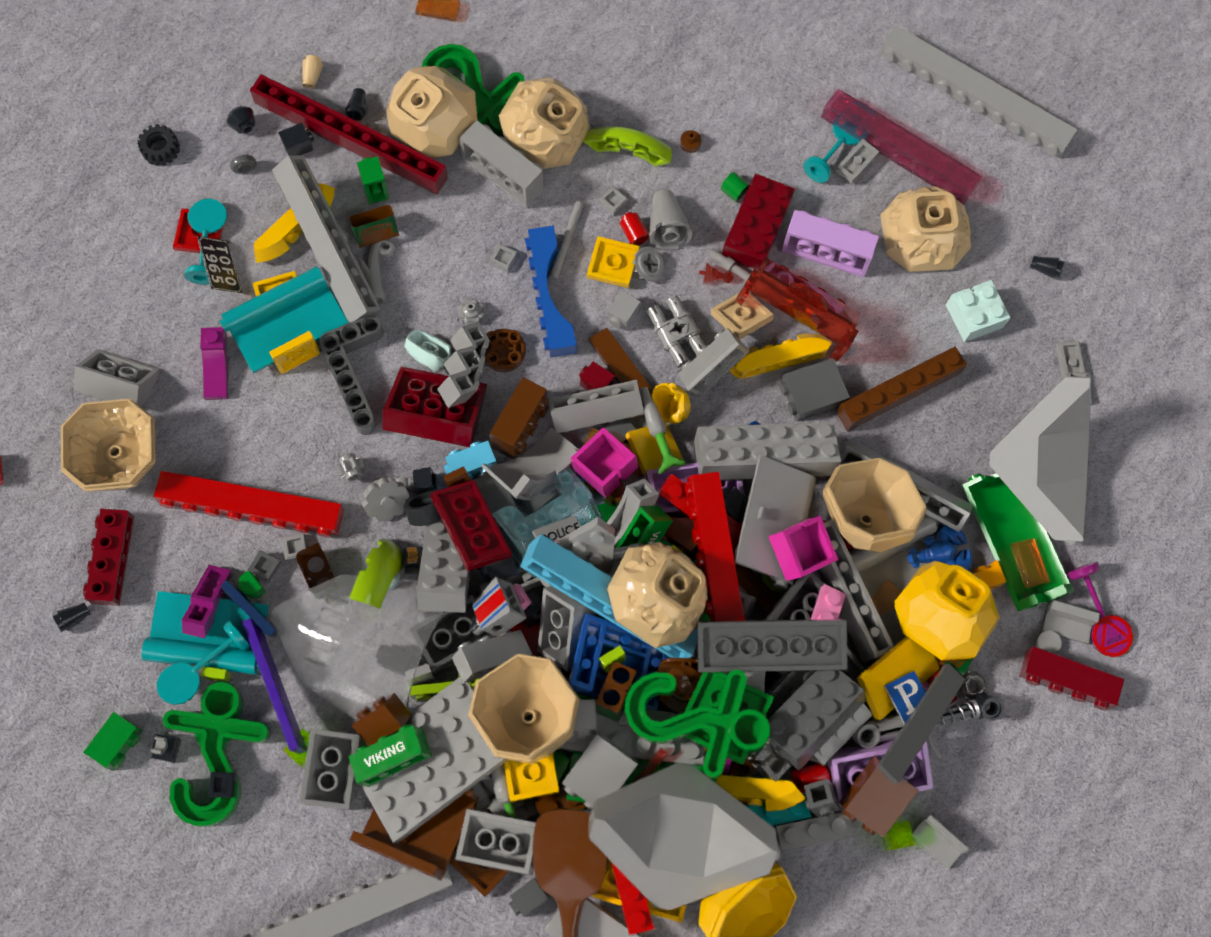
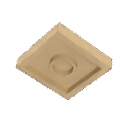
M746 289L711 308V315L725 327V330L727 328L730 329L739 339L773 321V313Z

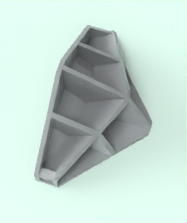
M1066 372L1062 380L990 451V467L1054 540H1061L1067 544H1077L1083 542L1090 448L1091 373Z
M676 763L595 800L589 818V839L657 908L671 910L770 873L774 861L779 859L781 846L777 844L776 830L693 765Z

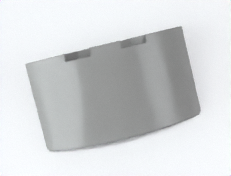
M550 428L533 447L517 458L496 465L483 463L481 467L515 498L529 500L534 499L536 494L542 493L546 495L558 488L557 483L565 477L570 479L577 473L573 469L570 458L579 449L561 433L556 434L555 429Z

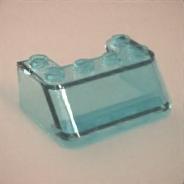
M570 468L564 470L555 478V487L562 495L529 516L524 517L513 506H505L493 513V517L512 555L520 565L529 544L535 540L532 534L533 530L574 515L581 526L597 517L603 520L590 490ZM526 570V572L530 576L537 578L535 575Z

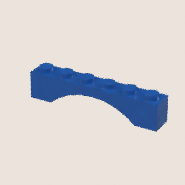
M554 225L528 229V238H525L526 250H531L532 257L528 258L530 271H535L532 283L533 289L538 290L539 297L535 298L537 310H542L543 317H539L541 330L546 331L547 336L543 337L545 351L549 350L550 358L576 354L577 345L573 325L556 309L547 286L548 274L558 253Z

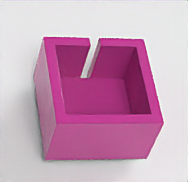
M604 427L570 458L574 471L605 498L620 485V479L625 481L638 468L636 455Z
M821 516L803 520L768 536L786 581L803 577L838 560Z

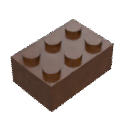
M522 377L489 433L492 449L511 459H515L518 455L524 453L528 437L534 436L538 428V420L540 417L544 418L548 412L549 398H547L546 388Z

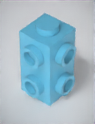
M477 441L471 444L470 448L465 450L457 449L450 452L449 456L445 457L447 465L443 467L446 474H449L464 466L470 480H472L474 476L486 472L481 467L483 463L496 465L497 462L489 442Z

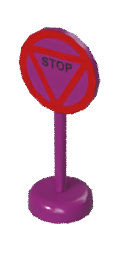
M1098 561L1067 572L1070 580L1084 578L1096 609L1100 613L1101 619L1092 628L1091 638L1093 645L1104 656H1122L1132 645V629L1127 621L1121 617L1114 615L1106 616L1089 575L1099 571L1100 565Z

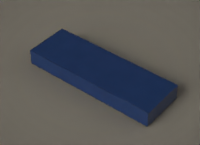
M226 580L221 585V588L268 636L275 637L281 632L233 582Z

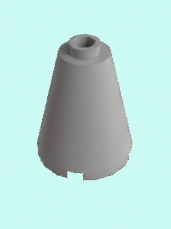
M661 189L653 195L649 240L651 245L653 243L659 250H676L680 248V244L684 242L685 244L689 243L692 238V228L674 193L667 189Z

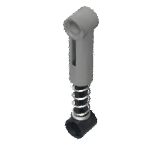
M981 692L968 703L963 702L959 706L953 704L952 707H947L936 725L942 724L945 726V723L949 722L955 724V721L958 720L965 722V719L971 717L973 719L985 718L995 721L1002 716L1004 705L1000 699L986 692ZM990 702L989 709L985 711L986 705ZM899 714L886 716L881 720H868L851 738L864 748H873L878 743L895 740L905 723L903 724ZM868 729L867 736L861 738L862 732Z

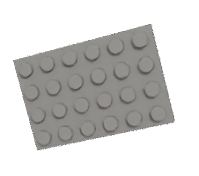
M461 677L414 711L405 723V725H414L423 729L432 756L369 787L361 785L393 843L398 844L507 761V759L494 756L468 716L474 688L470 682L466 681L463 683Z

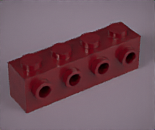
M100 508V513L96 516V536L91 542L92 559L87 564L88 582L83 587V596L91 604L120 606L135 517L128 510Z
M1034 646L1026 650L1019 677L1026 679L1025 682L1034 686L1041 684L1048 687L1050 692L1056 694L1066 693L1071 695V699L1075 701H1088L1093 703L1095 708L1104 711L1118 706L1125 680Z

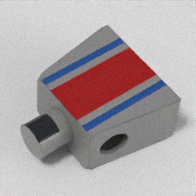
M497 577L492 580L473 603V610L477 619L470 624V628L478 636L484 631L500 636L526 618L511 583Z

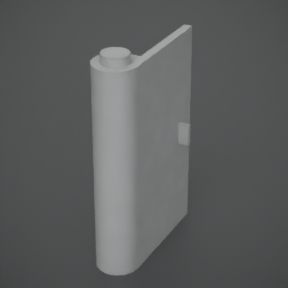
M758 456L734 561L736 564L769 575L770 581L774 583L773 586L777 588L787 589L788 586L793 585L794 579L786 581L768 536L808 518L816 482L814 476L765 456Z

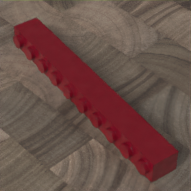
M260 74L250 89L256 105L296 125L302 123L306 130L310 129L312 133L362 158L378 156L382 168L438 195L448 179L446 165L265 75Z

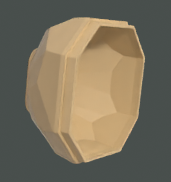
M429 66L410 69L394 86L388 101L386 113L391 135L401 144L432 159L453 155L460 146V137L477 120L475 91L444 68Z
M882 458L839 465L835 468L823 490V497L835 527L849 545L855 549L881 553L910 542L927 512L926 506L909 472Z
M517 654L476 681L468 716L495 757L534 764L548 757L572 737L580 699L552 659ZM527 715H533L531 721H525Z

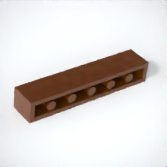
M956 346L840 404L836 414L848 432L960 375L967 366V363Z

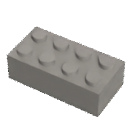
M476 120L460 137L462 159L525 208H528L544 191L543 170L541 166L536 162L528 160L519 149L515 150L505 138L495 135L488 125H482Z
M443 522L426 525L416 591L418 611L466 613L471 570H466Z

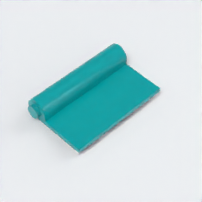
M318 266L221 314L223 319L219 320L224 331L231 332L253 374L274 363L269 353L273 349L308 331L311 332L316 342L320 340L324 333L349 323Z
M157 591L150 637L145 638L142 645V660L165 664L186 663L194 667L230 638L224 630V625L228 621L233 624L250 645L243 626V621L250 617L233 600L221 599L214 617V623L206 638L182 633L181 620L191 604V595ZM253 603L268 618L269 605ZM235 642L203 666L256 675L260 670L251 645L248 649L241 650Z

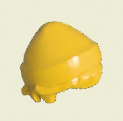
M661 383L655 386L651 397L664 422L677 424L686 420L691 410L690 399L686 391L674 383Z

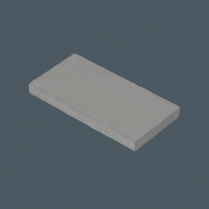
M589 898L584 902L580 916L578 937H644L640 933L629 935L627 925ZM558 908L544 926V931L553 937H562V924Z

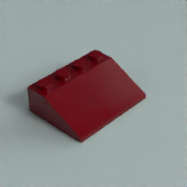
M401 366L383 408L382 430L470 447L476 434L487 384L480 382L478 390L465 403L448 408L438 388L449 376Z

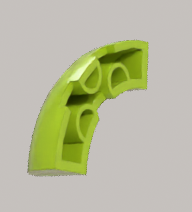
M618 126L596 127L590 129L583 140L585 144L596 152H620L621 149L633 151L634 156L651 163L653 166L668 164L672 158L671 147L652 135L631 128Z
M385 538L380 539L377 544L380 546L378 548L373 547L366 558L368 566L363 571L360 570L349 597L354 601L379 609L382 607L394 577L400 569H404L403 551L396 543Z

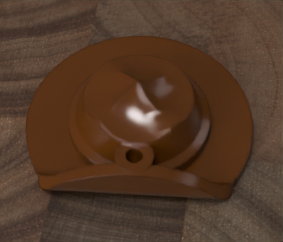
M667 658L660 663L656 672L673 675L677 683V689L672 695H657V697L671 711L683 714L703 672L698 671V660Z

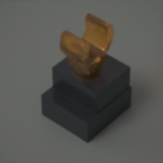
M423 547L403 548L406 575L419 574Z

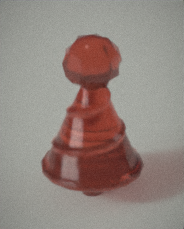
M706 263L704 271L699 270V274L703 275V284L723 279L725 283H731L734 279L732 272L722 273Z

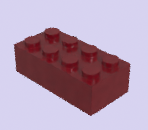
M755 173L725 241L722 254L725 257H731L739 264L762 272L791 204L795 188Z

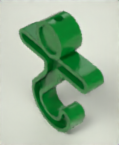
M446 44L430 51L423 60L422 67L437 66L444 69L457 68L461 70L464 74L465 84L475 91L477 121L482 125H490L495 135L505 138L499 114L517 84L525 81L524 76L519 72L511 73L490 93L483 87L478 58L471 50L462 45Z
M732 670L728 674L721 700L662 722L653 721L647 716L646 705L654 696H669L676 691L677 683L673 675L655 672L643 676L632 685L626 696L625 713L630 727L640 738L650 743L667 744L699 731L708 733L710 741L703 763V770L710 779H717L722 775L731 741L738 749L753 753L761 750L767 744L770 735L768 720L762 713L748 709L739 712L747 685V677L741 670Z
M216 682L204 690L201 696V708L204 714L169 710L163 716V724L166 728L195 735L210 772L236 773L226 752L228 741L238 740L264 744L271 737V731L268 726L260 722L236 719L243 710L244 699L237 688L225 682ZM236 776L235 798H216L207 806H199L194 799V786L189 780L177 778L170 785L169 800L174 813L183 822L197 827H214L227 821L236 811L241 799V783L238 776Z

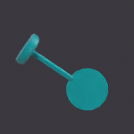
M847 112L835 118L832 128L838 141L823 159L811 156L803 163L804 171L809 178L818 183H825L831 177V168L827 161L842 143L857 145L862 139H867L870 133L869 125L862 116Z
M201 199L194 203L188 212L190 226L198 233H202V237H208V234L220 230L227 220V210L221 202L215 199ZM200 249L199 264L188 266L185 269L184 277L191 283L209 285Z
M230 621L224 625V630L230 638L194 667L186 663H175L162 671L157 680V692L162 700L172 705L188 702L196 695L200 686L198 670L233 642L241 650H246L250 647Z

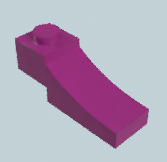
M223 327L201 328L200 349L203 363V398L205 400L228 399L229 357L227 355V332L224 331Z
M208 565L190 597L191 604L181 620L182 633L206 638L214 623V617L224 592L221 585L226 580H230L231 570Z

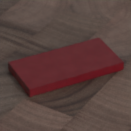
M475 480L431 492V499L467 571L511 558L512 552Z

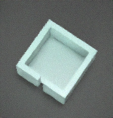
M992 280L973 286L972 290L968 288L954 293L946 303V307L964 342L1002 329L1010 319Z

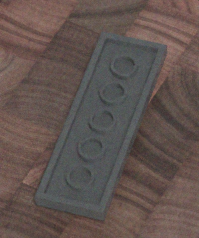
M846 619L697 622L699 672H731L732 670H847Z

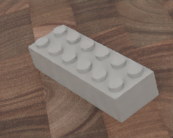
M834 422L697 427L694 439L698 474L719 471L720 480L753 479L758 456L760 455L814 477L831 476L835 468L841 463Z

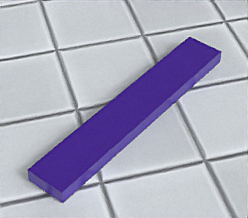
M249 618L243 621V626L288 748L292 752L302 754L307 751V747L263 630Z

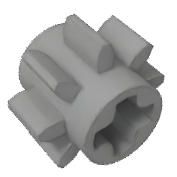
M354 453L342 456L339 459L340 465L336 466L341 479L346 477L347 481H355L363 476L362 470L366 469L362 457L356 458Z

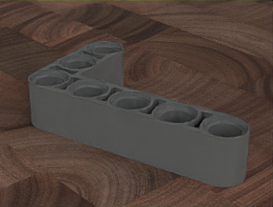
M375 315L365 316L328 331L320 337L319 341L354 425L362 435L373 433L376 428V422L346 354L382 338L384 334L380 319ZM370 326H377V329L374 331L367 330ZM351 334L357 335L354 339H347ZM329 343H336L332 348L326 347ZM339 361L344 362L341 367L334 366ZM345 381H353L350 386H343ZM356 399L361 400L359 405H351L352 401ZM363 419L370 420L367 425L359 424Z

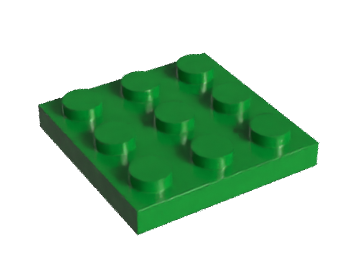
M703 672L685 712L721 700L728 675L723 672ZM747 684L739 712L747 709L756 710L766 716L774 697ZM699 731L685 736V738L708 749L710 741L708 733ZM731 741L727 758L743 765L749 752L738 749Z

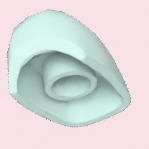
M414 330L407 335L404 348L411 357L421 365L428 366L434 372L446 369L444 363L451 357V346L421 330Z

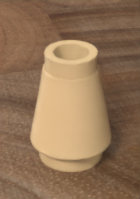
M306 55L303 60L302 85L309 89L315 88L323 68L321 58L314 55Z

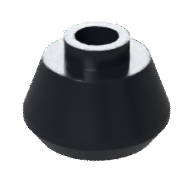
M247 106L234 108L227 116V125L237 133H250L255 126L254 111Z

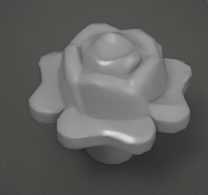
M477 299L464 300V305H459V318L464 319L465 323L479 322V318L484 317L483 304H479Z

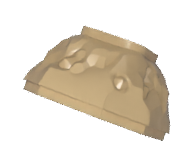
M549 77L519 82L499 114L503 134L509 145L515 150L519 149L528 160L538 163L542 169L570 164L583 143L587 132L590 130L587 106L583 104V101L570 88L565 87L560 80Z
M924 186L915 190L909 189L906 192H900L880 214L886 254L909 272L951 270L971 249V231L965 206L956 199V196L945 189L936 186Z
M132 399L83 403L61 425V472L84 491L128 490L136 487L147 472L156 464L155 418Z
M660 542L628 548L607 588L615 620L655 648L684 642L696 628L699 617L704 611L705 602L708 599L706 580L702 570L694 565L689 557L676 551L672 546H667Z

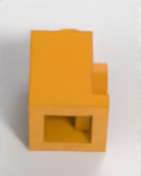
M998 560L993 561L988 567L984 565L973 570V574L985 582L990 590L1001 587L1007 582Z

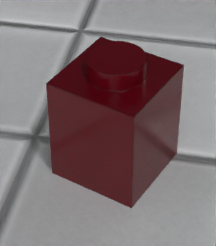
M592 361L589 367L586 365L579 374L580 386L587 391L611 386L615 382V375Z

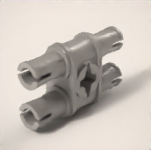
M678 295L673 296L674 300L669 298L666 301L675 318L666 320L659 305H654V310L650 307L646 312L655 325L654 332L661 339L664 350L670 352L677 367L680 368L682 363L685 364L690 360L681 344L689 342L696 357L699 350L706 345L701 338L700 328H697L691 317V312L685 310Z

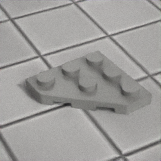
M599 517L555 542L564 549L572 551L574 555L582 560L593 564L595 568L605 574H610L611 568H613L615 529Z

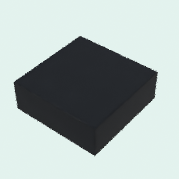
M210 772L208 797L235 798L237 773Z

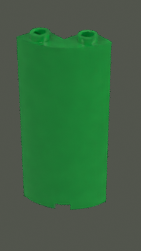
M979 473L969 477V482L963 484V488L970 504L973 505V511L995 561L998 560L1007 581L1005 584L1017 611L1034 608L1042 603H1048L1074 593V588L1050 535L996 473L991 476Z

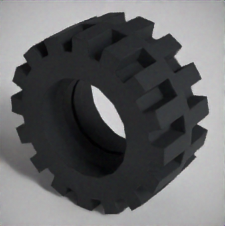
M155 124V127H152V125L148 126L149 129H144L142 131L143 135H139L140 140L137 143L142 156L151 165L154 163L155 166H159V164L165 166L166 162L172 163V158L176 159L178 157L176 153L180 152V144L171 128H167L166 125H162V127L159 124ZM156 141H167L163 149L151 150L152 144Z

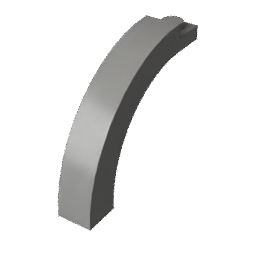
M646 479L626 486L620 504L607 522V524L615 529L614 549L639 507L654 506L659 493ZM538 578L545 587H551L550 584Z

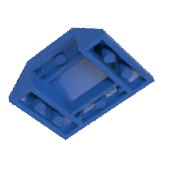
M586 613L584 614L569 684L580 695L597 700L609 673H604L600 667L599 658L619 645L625 652L626 660L621 664L637 671L636 682L643 676L655 673L660 663L667 659L668 656L616 624ZM615 670L612 677L616 683L624 684L629 680L630 675ZM609 689L603 694V701L610 705H617L620 701V694L614 689ZM657 696L648 701L646 710L657 711L659 703Z

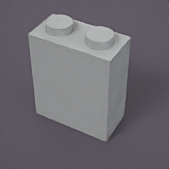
M598 732L562 782L566 786L564 790L575 798L580 796L586 801L585 806L592 811L595 800L622 787L639 761Z

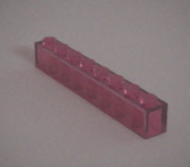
M839 88L824 107L821 118L839 127L859 141L864 139L876 148L881 155L933 187L936 186L947 190L956 196V199L963 205L973 194L983 177Z

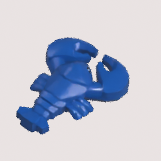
M947 525L940 527L936 541L933 536L922 539L926 546L918 552L914 548L908 550L907 558L913 568H918L920 563L928 564L933 561H939L951 565H959L969 571L973 563L972 554L969 549L961 550L954 558L957 550L954 545L967 544L966 537L962 530L958 532Z

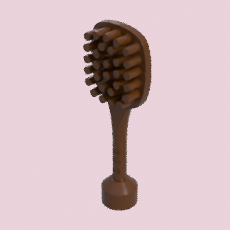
M561 808L545 812L538 818L533 834V865L536 879L541 889L552 895L557 901L562 924V937H578L580 916L584 902L588 897L596 894L602 887L608 866V857L589 839V818L591 812L582 809Z

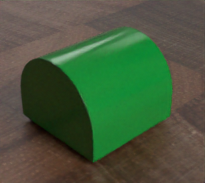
M732 172L723 181L720 190L737 202L748 191L750 184L736 172Z
M248 570L241 575L238 585L248 598L258 599L266 594V590L251 571Z

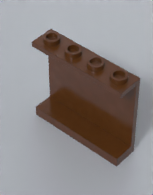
M470 788L398 844L393 843L378 814L373 809L362 834L353 831L349 840L358 846L442 881L459 844L466 810H474L479 797L473 793L474 788Z

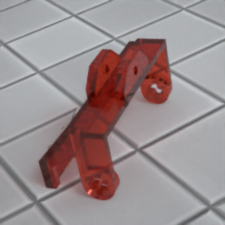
M766 257L758 270L753 269L734 302L742 306L749 293H752L836 343L829 356L830 359L834 358L835 362H838L849 350L859 332L855 329L860 317L859 312L847 306L843 300L830 296L823 288L810 284L806 278L793 274L786 266L778 265Z

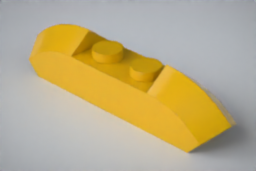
M325 183L318 184L330 207L333 202L335 188ZM292 208L254 242L256 263L266 262L281 256L290 249L289 244L298 240L303 230L296 220Z
M819 334L797 335V340L788 339L780 345L773 346L770 344L763 346L760 350L754 346L748 348L750 352L729 371L733 376L745 379L821 359L827 354L834 339Z
M721 775L717 778L716 782L717 785L735 799L747 801L748 805L762 806V803H765L766 811L787 809L805 799L792 781Z

